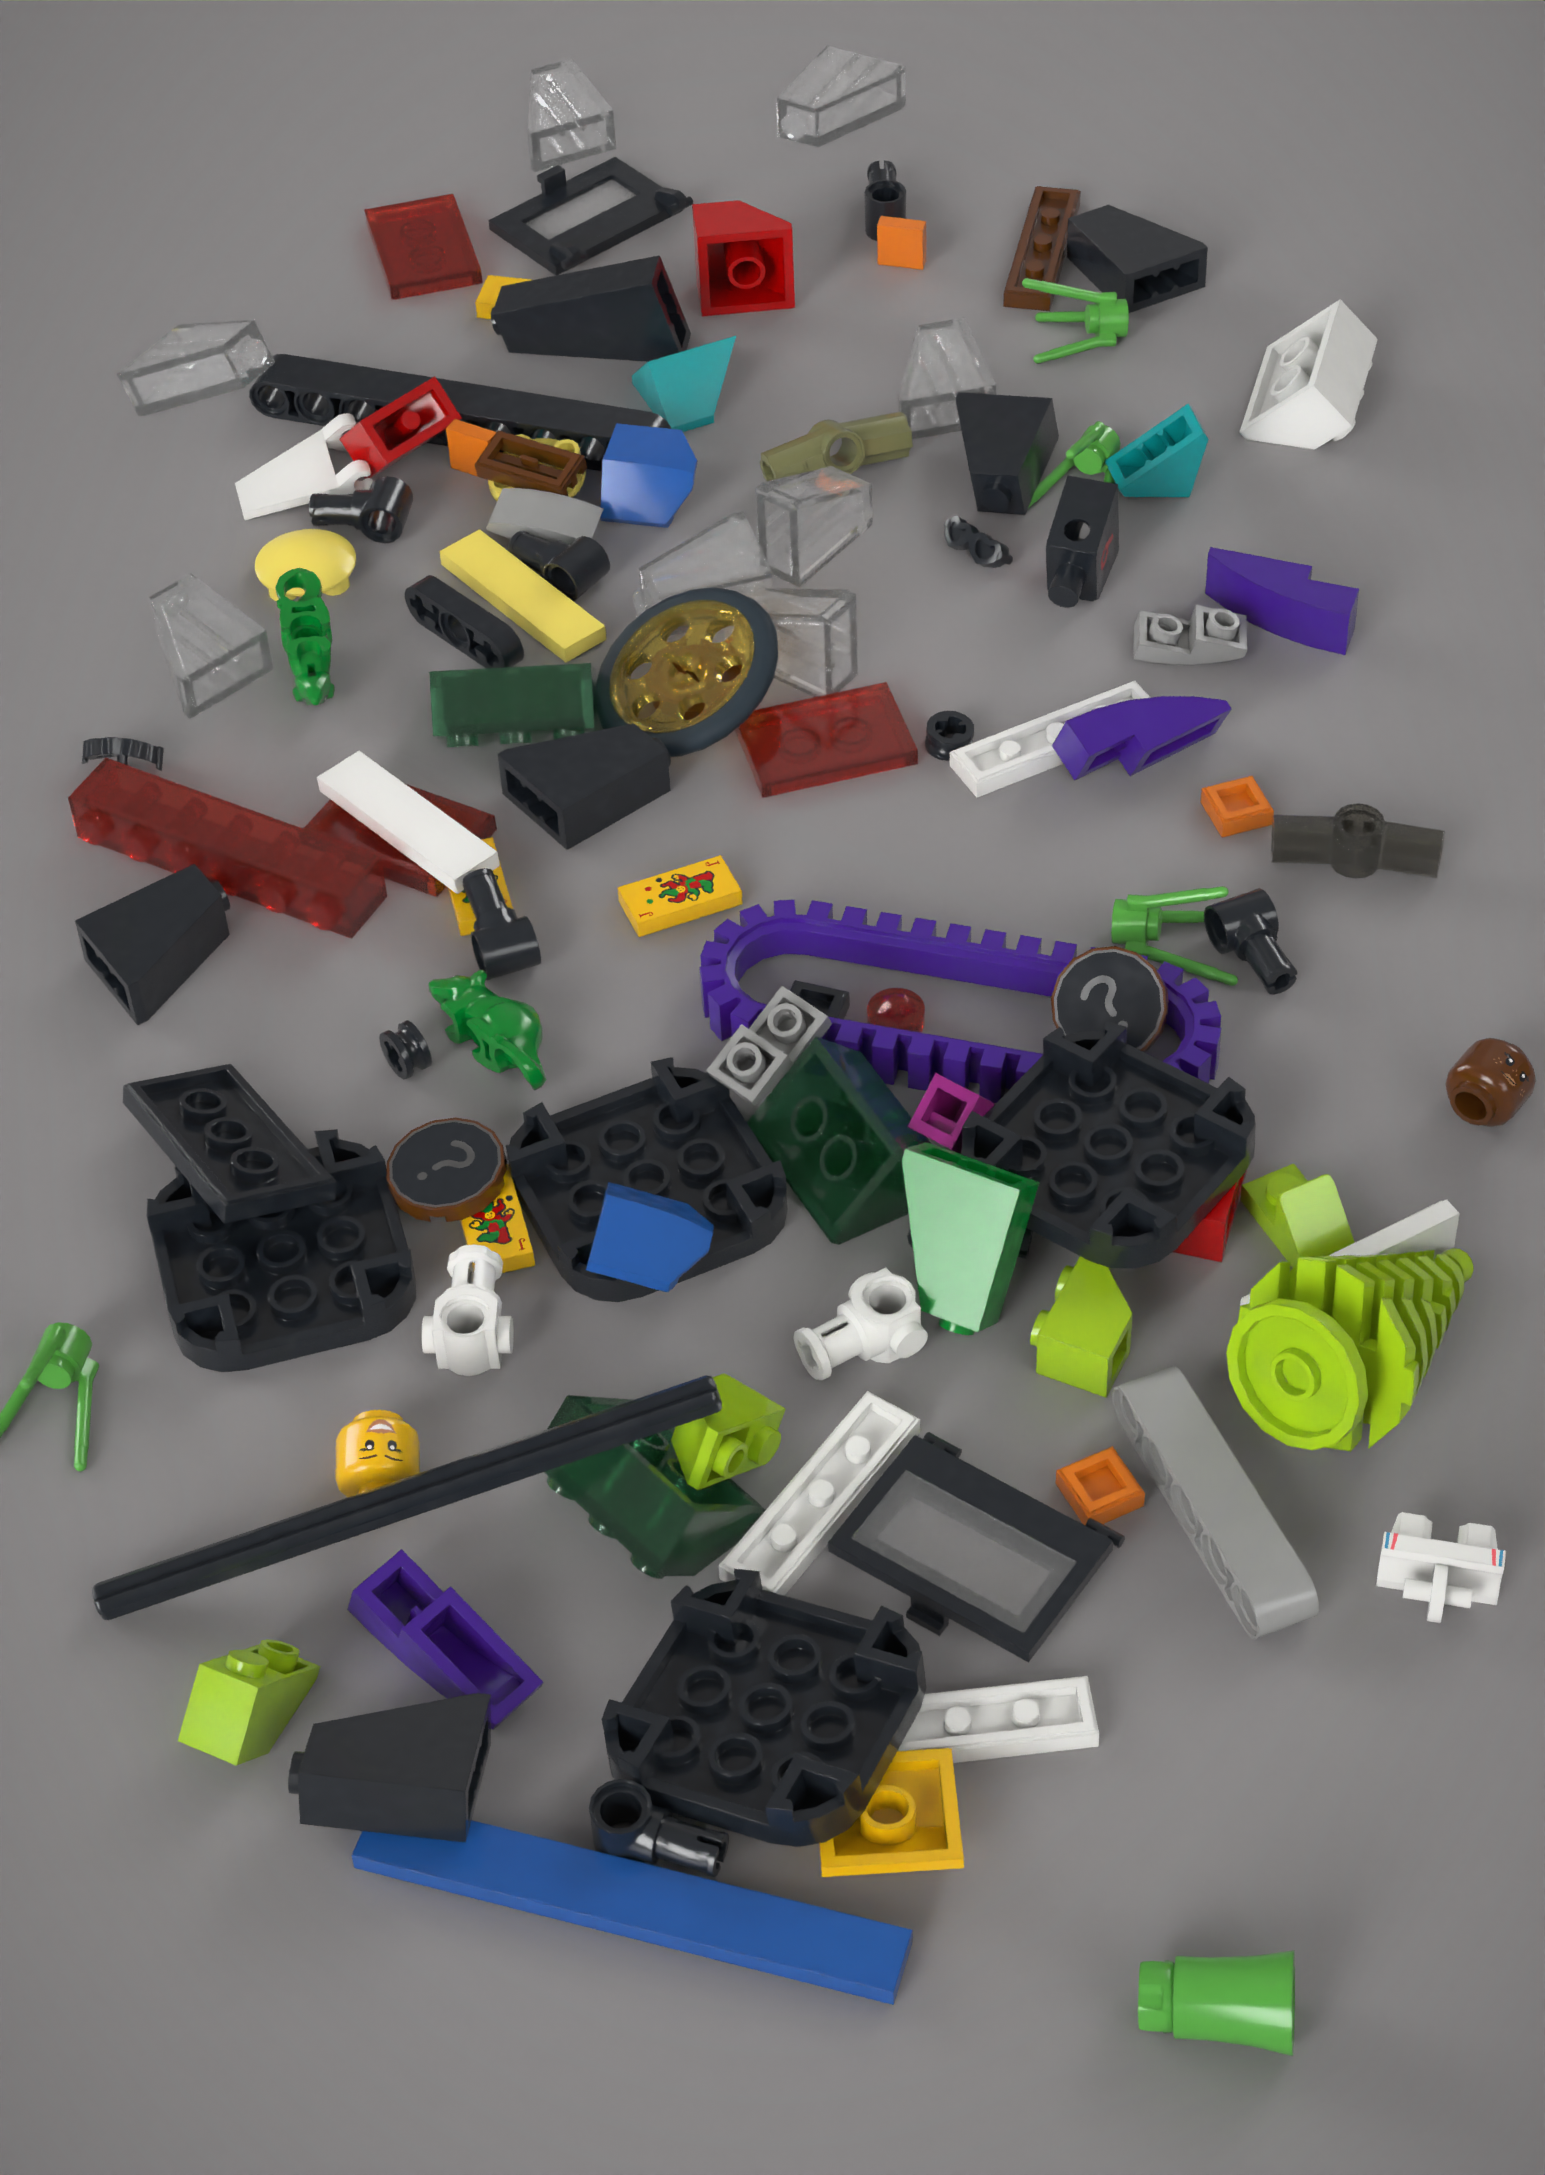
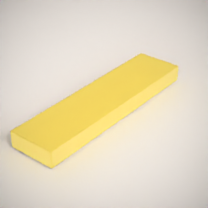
M480 529L439 551L443 567L565 663L606 640L605 625Z

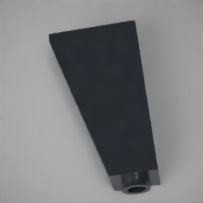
M660 255L501 286L495 307L491 310L493 329L497 335L502 336L509 353L649 362L687 350L691 336L690 329Z

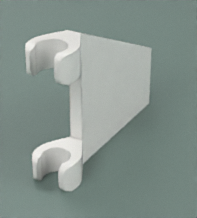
M349 413L338 415L318 432L237 481L235 486L244 519L249 520L309 504L310 497L314 493L348 495L353 494L355 490H369L373 482L371 478L356 481L360 477H368L371 474L369 464L366 461H353L335 475L328 448L347 451L339 439L344 435L342 433L356 425L355 417Z

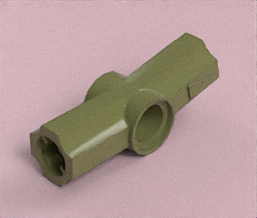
M902 412L842 423L829 419L823 420L815 424L808 434L760 453L761 461L759 463L763 477L767 481L771 492L779 496L833 473L847 475L853 473L862 465L908 457L909 451L913 447L912 430L908 425L906 415ZM841 438L842 444L839 451L830 456L832 444Z

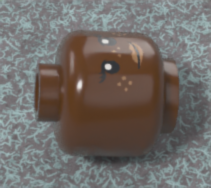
M1486 1038L1476 1041L1449 1070L1445 1086L1451 1107L1462 1120L1473 1125L1494 1127L1505 1124L1518 1112L1533 1093L1536 1077L1532 1064L1519 1047L1505 1040Z

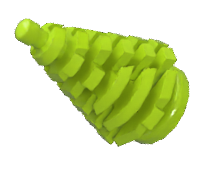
M1447 1249L1441 1254H1436L1435 1259L1434 1250L1401 1254L1297 1258V1264L1291 1270V1261H1280L1251 1288L1250 1303L1240 1306L1238 1322L1232 1329L1226 1355L1229 1380L1242 1408L1262 1431L1287 1446L1312 1451L1325 1447L1351 1452L1362 1439L1364 1423L1370 1424L1368 1449L1397 1426L1411 1409L1422 1380L1431 1365L1435 1350L1439 1348L1453 1313L1461 1301L1465 1289L1464 1283L1472 1277L1474 1271L1473 1261L1468 1253L1461 1249Z

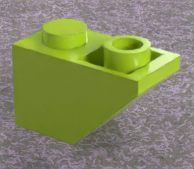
M1080 1256L1074 1267L1066 1265L1063 1268L1055 1289L1056 1301L1050 1311L1042 1309L1039 1312L1032 1328L1030 1344L1037 1347V1374L1107 1398L1130 1354L1133 1313L1109 1268L1088 1261Z
M726 1373L712 1377L720 1393L722 1409L718 1413L675 1427L671 1438V1443L687 1484L700 1490L767 1464L773 1458L780 1445L781 1433L778 1429L786 1408Z
M270 1639L262 1640L259 1645L243 1650H230L228 1655L200 1663L178 1742L236 1766L268 1754L317 1680L321 1666L299 1658L300 1651L295 1646Z

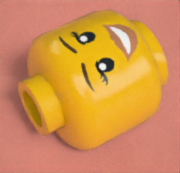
M387 1410L362 1412L355 1416L352 1422L345 1425L336 1438L335 1478L339 1491L346 1497L420 1473V1442L417 1431L407 1422L403 1421V1418L397 1413Z

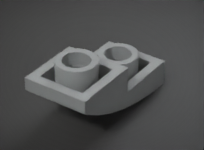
M503 488L486 530L510 540L515 533L525 531L550 542L562 541L570 545L578 537H593L604 508L552 492L522 488Z
M1196 605L1190 620L1176 618L1169 614H1157L1139 610L1134 623V660L1173 665H1197L1244 658L1247 652L1246 615L1233 613L1226 609H1214Z
M781 986L749 1029L742 1024L706 1072L755 1106L798 1066L832 1023L827 1015L784 986Z

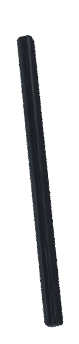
M705 1375L98 1582L92 1588L95 1607L104 1620H111L718 1413L722 1409L720 1393L714 1379L711 1376Z

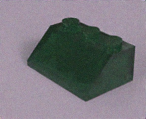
M591 663L429 672L433 737L446 739L447 748L478 747V737L500 736V745L532 744V734L553 733V739L583 734L585 731H597L596 670Z
M819 1037L814 1038L747 1121V1124L772 1163L781 1161L786 1175V1182L829 1241L837 1245L908 1215L902 1167L904 1151L906 1148L925 1142L932 1144L926 1136L907 1127L912 1117L861 1052Z
M567 1395L547 1429L632 1401V1399ZM675 1428L544 1472L548 1476L546 1482L552 1490L567 1499L577 1502L590 1514L588 1522L594 1529L609 1538L617 1539L632 1553L630 1556L632 1564L641 1572L656 1579H663L665 1576H695L735 1546L766 1510L731 1478L700 1490L688 1485L671 1443Z

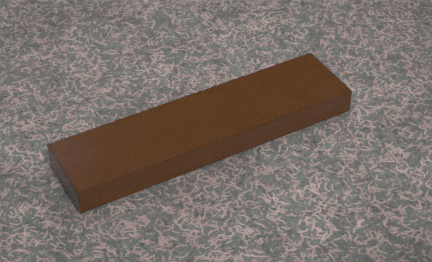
M1042 186L1035 187L1004 290L1003 307L1050 311L1055 294L1025 288L1022 285V281L1025 278L1058 284L1067 253L1068 218L1078 214L1081 191Z

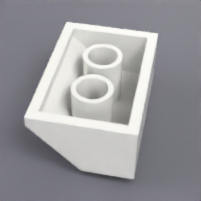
M1341 299L1267 346L1239 432L1246 440L1315 450L1331 439L1338 441L1344 438L1353 429L1356 423L1355 416L1358 405L1364 395L1363 388L1368 371L1373 364L1372 357L1378 339Z

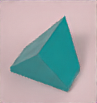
M736 336L649 361L632 375V384L652 412L663 417L669 423L671 429L685 432L715 423L714 413Z
M1186 404L1106 459L1105 463L1124 497H1190L1209 439L1194 410L1189 404Z

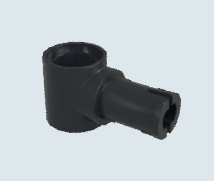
M884 160V169H880L879 161L871 163L867 169L869 185L865 189V232L869 238L877 241V224L881 216L906 219L905 186L896 181L895 165Z
M379 477L372 482L369 490H355L353 494L348 495L312 494L309 501V514L312 517L311 522L313 526H354L356 530H361L366 537L375 542L390 543L397 540L403 532L413 502V493L404 481L396 477Z
M519 531L513 535L508 545L510 553L528 567L541 572L542 577L572 601L578 599L610 570V561L603 547L597 541L586 536L578 537L569 545L562 541L548 542L528 532Z
M483 868L466 875L463 878L462 886L476 918L473 926L475 931L471 932V943L479 970H483L487 974L486 980L541 964L540 948L530 920L527 916L517 918L515 910L507 907L493 871Z
M1258 888L1205 908V928L1213 947L1219 953L1225 954L1234 951L1240 960L1247 961L1269 994H1279L1293 986L1297 979L1295 976L1297 975V970L1276 942L1279 930L1278 916L1271 898L1263 889Z
M617 1779L608 1781L597 1788L591 1797L589 1814L595 1851L642 1863L656 1864L661 1859L706 1873L711 1877L718 1875L721 1867L720 1863L716 1861L724 1862L729 1844V1834L727 1832L704 1828L672 1817L670 1809L652 1804L650 1794L642 1785L633 1780ZM622 1821L634 1823L630 1827L622 1829L611 1827L615 1823Z

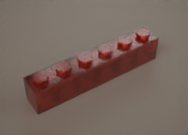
M105 758L68 797L77 837L85 840L87 843L100 845L127 855L135 861L145 862L172 873L195 864L209 881L214 879L219 881L227 895L237 896L262 905L275 913L289 915L310 923L321 930H329L352 939L387 898L381 856L109 758Z

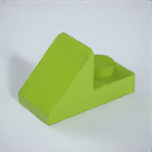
M1293 1163L1242 1184L1240 1201L1285 1259L1291 1261L1292 1268L1297 1264V1258L1329 1256L1355 1243L1336 1185L1329 1174H1324L1308 1181Z

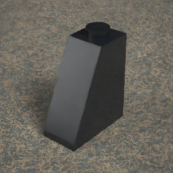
M1111 205L1068 218L1067 258L1101 292H1116L1117 299H1126L1128 313L1205 287L1208 247L1203 242Z
M958 392L955 400L977 511L1025 515L1059 438L1052 398Z
M635 723L509 748L498 753L502 794L566 850L671 791L669 777L671 758L667 748L658 738L650 737Z
M192 864L75 920L84 959L134 1022L140 1025L148 1021L230 935L225 911L230 909V902L219 881L216 879L209 881L195 864Z
M474 1693L313 1724L305 1752H294L289 1769L288 1790L291 1794H299L300 1824L466 1843L491 1746V1694Z

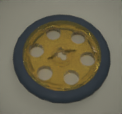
M714 587L689 590L668 597L644 611L618 636L600 666L595 694L596 712L602 728L608 729L635 723L650 737L658 738L667 748L670 757H680L703 750L727 737L754 712L764 699L774 679L778 662L777 631L770 614L756 600L734 590ZM684 625L689 626L687 633L682 638L674 642H667L669 635L676 628ZM728 626H734L732 634L726 640L712 643L718 631ZM648 662L652 663L651 668L644 676L638 679H631L633 671L638 666ZM672 662L678 664L684 671L694 672L700 682L698 683L688 673L685 675L678 672ZM735 665H743L740 674L736 678L728 682H721V677L727 669ZM653 701H660L657 710L652 715L646 718H638L640 711L645 705ZM697 703H705L703 711L697 717L683 720L685 712L691 706Z

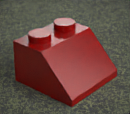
M740 200L692 204L696 277L702 317L795 308L792 224Z

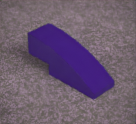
M1210 547L1207 559L1205 594L1225 609L1233 613L1246 615V621L1291 641L1346 655L1355 630L1359 596L1358 588L1311 580L1312 566Z
M1160 696L1128 700L1097 708L1067 720L1053 742L1052 747L1074 780L1119 759L1129 776H1132L1215 734L1232 708L1226 700L1195 696Z
M402 1549L352 1591L347 1610L401 1662L445 1698L474 1693L491 1694L492 1730L542 1687L543 1681L451 1586L443 1592Z

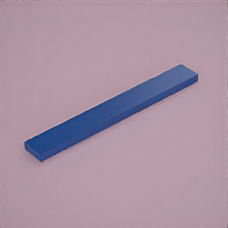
M473 1820L470 1824L466 1843L362 1831L352 1853V1860L356 1869L892 2005L895 2003L913 1943V1930Z

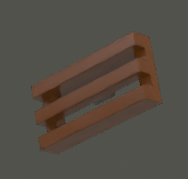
M498 430L474 464L477 476L513 488L534 489L568 496L567 488L573 489L577 484L576 474L583 475L587 469L584 455ZM501 450V451H505V452H508V453H511V454H515V455L520 456V458L515 457V456H512V455H508V454H505V453H502V452H499V451ZM539 462L545 463V464H548V465H552V466H555V467H558V468H562L563 470H558V469H555V468H552V467H548V466L539 464Z

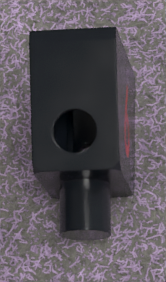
M1067 476L1046 543L1048 597L1054 604L1065 608L1074 607L1079 599L1086 601L1098 600L1119 551L1118 484ZM1083 523L1087 524L1090 528L1089 535L1085 539L1079 538Z

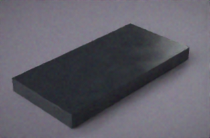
M232 1064L123 1085V1104L224 1224L335 1200L337 1181Z

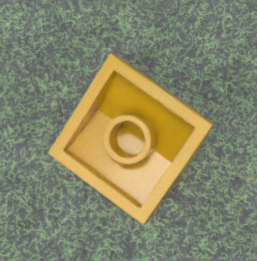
M952 1748L897 1751L860 1817L845 1832L827 1842L819 1843L822 1877L964 1868Z

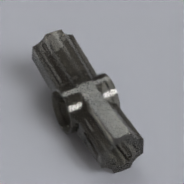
M1360 803L1349 804L1340 808L1335 816L1273 815L1271 863L1331 864V867L1338 874L1355 879L1368 877L1374 874L1377 869L1437 878L1445 831L1387 822L1384 820L1383 814L1376 808Z

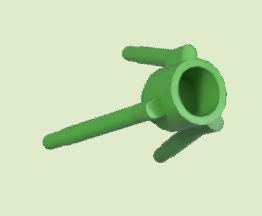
M1025 278L1022 281V285L1025 288L1095 303L1087 304L1085 311L1037 313L1035 319L1038 322H1085L1087 334L1095 333L1096 337L1036 354L1033 357L1035 363L1039 364L1097 347L1116 346V337L1127 336L1129 324L1128 304L1126 299H1117L1116 292L1100 293Z
M1097 421L1094 425L1089 426L1082 437L1067 450L1066 458L1038 484L1028 509L1073 466L1089 475L1104 472L1103 482L1115 484L1105 460L1120 450L1121 443L1117 433L1101 421Z
M1227 887L1200 888L1148 896L1128 894L1127 899H1115L1111 928L1113 944H1125V949L1148 956L1150 960L1162 964L1165 961L1184 969L1186 972L1230 986H1234L1238 982L1237 976L1148 946L1149 941H1159L1162 923L1204 922V911L1162 910L1161 907L1224 898L1229 893Z
M57 1322L50 1324L43 1333L25 1375L0 1413L1 1438L37 1381L54 1389H63L68 1387L70 1383L78 1381L74 1443V1468L77 1471H83L87 1466L93 1381L99 1368L98 1362L88 1358L92 1342L84 1330L69 1323Z

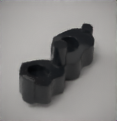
M953 516L945 521L944 535L948 546L956 550L969 549L976 564L983 567L997 568L1004 564L1009 565L1012 563L1013 557L1009 555V548L1005 544L994 540L985 533L979 532L977 527L967 523L966 520L958 516Z
M93 738L83 742L82 764L88 763L89 760L117 757L116 772L127 773L128 757H133L156 764V769L162 771L164 748L128 738Z

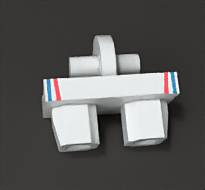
M1401 1512L1396 1518L1391 1533L1384 1532L1376 1586L1403 1590V1598L1429 1602L1427 1621L1441 1623L1444 1604L1463 1608H1470L1471 1601L1497 1605L1501 1578L1505 1567L1506 1551L1498 1550L1496 1533L1492 1526L1467 1523L1466 1525L1459 1526L1457 1543L1431 1539L1433 1522L1428 1520L1426 1516Z

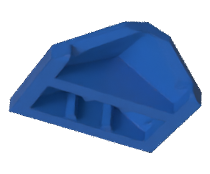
M616 423L602 462L600 507L604 509L600 517L601 521L663 528L670 526L675 513L693 490L698 462L682 430Z
M608 1182L586 1270L669 1292L676 1286L679 1278L708 1253L714 1225L688 1203Z

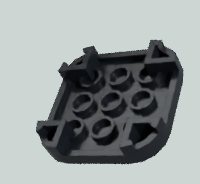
M1105 1021L1104 1031H1079L1065 1035L1063 1029L1059 1027L1043 1038V1056L984 1116L973 1111L970 1113L962 1126V1155L1039 1182L1026 1226L1029 1230L1088 1261L1109 1268L1137 1269L1160 1262L1176 1250L1243 1176L1254 1157L1256 1123L1255 1115L1245 1100L1246 1089L1236 1081L1228 1077L1216 1088L1128 1045L1127 1027Z
M673 1057L651 1061L652 1078L553 1115H549L542 1102L523 1112L524 1123L511 1137L510 1144L505 1145L507 1161L519 1203L561 1277L574 1291L594 1300L622 1302L641 1298L659 1291L586 1270L608 1182L688 1203L714 1225L708 1253L679 1278L678 1283L756 1253L771 1244L785 1226L788 1210L786 1175L781 1161L772 1163L731 1099L729 1088L708 1075V1073L698 1069L674 1067Z
M338 1129L314 1131L317 1147L308 1150L337 1181L335 1200L225 1224L180 1170L174 1167L176 1178L160 1190L155 1199H147L146 1217L174 1338L185 1357L199 1367L218 1372L250 1370L369 1341L392 1331L408 1316L416 1300V1278L411 1249L408 1248L397 1206L387 1183L385 1159L376 1145L368 1149L362 1144L339 1139Z
M734 1568L735 1580L711 1584L695 1593L686 1585L670 1601L674 1620L622 1703L609 1699L601 1720L612 1777L614 1780H633L642 1785L650 1794L652 1804L670 1809L674 1814L771 1844L802 1847L827 1842L845 1832L865 1811L919 1713L926 1692L922 1651H920L919 1643L904 1627L903 1615L881 1605L874 1619L869 1620L762 1590L760 1571Z

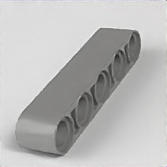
M1171 1366L1114 1387L1112 1391L1113 1404L1125 1434L1246 1633L1251 1638L1258 1639L1317 1616L1319 1612L1317 1592L1306 1568L1181 1370L1176 1366Z

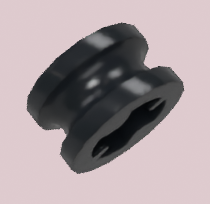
M942 711L931 716L927 721L925 748L927 752L934 758L950 761L951 751L973 743L974 724L972 720L965 714L957 711ZM947 734H954L952 738H946Z
M409 1020L398 1024V1032L396 1033L387 1030L380 1034L379 1040L383 1054L393 1071L403 1080L413 1076V1068L416 1066L422 1070L431 1066L432 1057L429 1047L421 1032Z

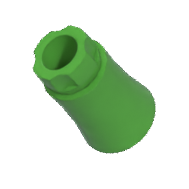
M1295 1950L1255 1956H1176L1175 1963L1170 1960H1165V1962H1140L1138 1984V2024L1140 2030L1163 2033L1173 2032L1174 2039L1208 2040L1245 2045L1293 2056L1295 2030Z

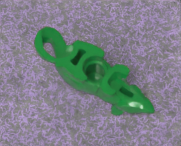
M296 568L280 576L275 587L279 599L277 600V607L281 609L279 617L281 640L295 677L296 686L292 690L295 700L298 702L304 701L307 705H319L325 703L326 699L332 698L335 692V686L331 683L329 674L332 645L330 614L321 598L322 586L320 579L312 571ZM292 588H301L305 592L297 601H292L285 597L286 592Z
M478 970L470 977L455 975L449 978L431 980L428 983L429 992L441 1004V1009L453 1021V1024L445 1029L446 1035L452 1042L460 1044L472 1039L478 1046L472 1050V1055L482 1066L499 1074L508 1069L519 1068L534 1091L544 1085L546 1076L538 1057V1050L543 1037L542 1025L539 1015L532 1006L517 1000L499 997L486 988L485 980L487 974L483 970Z

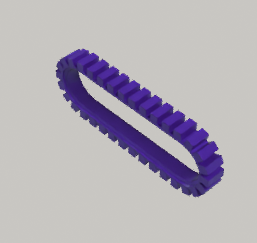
M795 900L774 901V916L768 917L760 905L757 904L739 911L740 925L727 918L714 930V942L706 941L700 955L701 998L704 1016L710 1019V1029L721 1041L732 1037L741 1024L749 1029L767 1005L752 999L741 990L738 982L747 969L761 960L782 954L809 955L1051 997L1057 977L1069 962L1077 956V944L1056 941L1052 955L1049 956L1041 954L1042 938L1020 935L1017 948L1014 950L1006 948V932L985 929L981 944L971 942L970 926L950 923L946 938L936 937V921L915 918L911 932L902 931V915L881 912L876 926L867 925V909L846 906L842 919L835 920L833 919L832 903L812 900L807 915H796ZM1141 955L1148 961V956ZM1164 961L1159 967L1158 972L1168 989L1169 1004L1166 1024L1176 1031L1181 1044L1177 1051L1164 1059L1163 1062L1209 1084V1079L1215 1080L1219 1065L1222 1028H1220L1221 1014L1217 1002H1208L1209 989L1196 977L1183 983L1184 969ZM829 1017L832 1025L801 1061V1066L804 1070L823 1073L828 1057L836 1058L838 1076L858 1079L863 1063L872 1065V1082L894 1085L898 1070L908 1071V1088L923 1091L927 1090L932 1078L937 1073L968 1089L970 1082L978 1083L979 1095L992 1103H997L1003 1097L1005 1089H1011L1043 1054Z

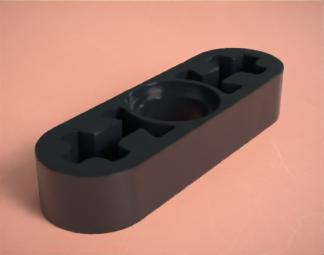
M428 575L405 590L407 607L419 624L492 673L500 675L523 660L524 649L518 635L508 624L437 577Z

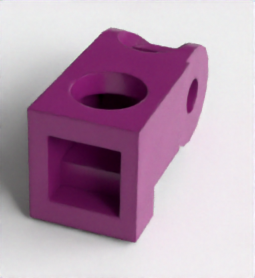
M935 1073L907 1127L961 1154L962 1126L970 1113L973 1111L984 1116L995 1104Z

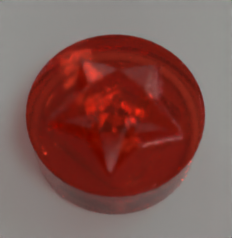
M884 989L876 993L869 1000L867 1005V1023L921 1033L925 1026L924 1002L919 995L908 989Z

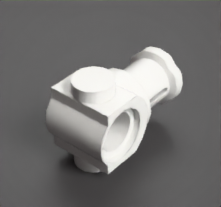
M464 1245L449 1255L447 1270L452 1277V1286L435 1300L434 1315L423 1317V1353L436 1354L438 1369H449L458 1375L464 1376L480 1375L489 1369H500L502 1353H512L513 1318L512 1316H501L502 1301L499 1295L494 1292L495 1281L502 1275L503 1261L498 1253L491 1251L486 1246ZM472 1262L475 1263L474 1273H471L469 1268Z
M887 1267L858 1278L849 1289L848 1296L850 1300L838 1306L836 1318L812 1330L803 1327L795 1331L793 1336L795 1348L804 1367L815 1380L819 1379L821 1381L831 1376L832 1368L855 1356L865 1361L871 1359L881 1363H891L899 1358H908L916 1354L925 1345L928 1338L927 1332L921 1326V1308L915 1302V1289L908 1280L892 1274Z

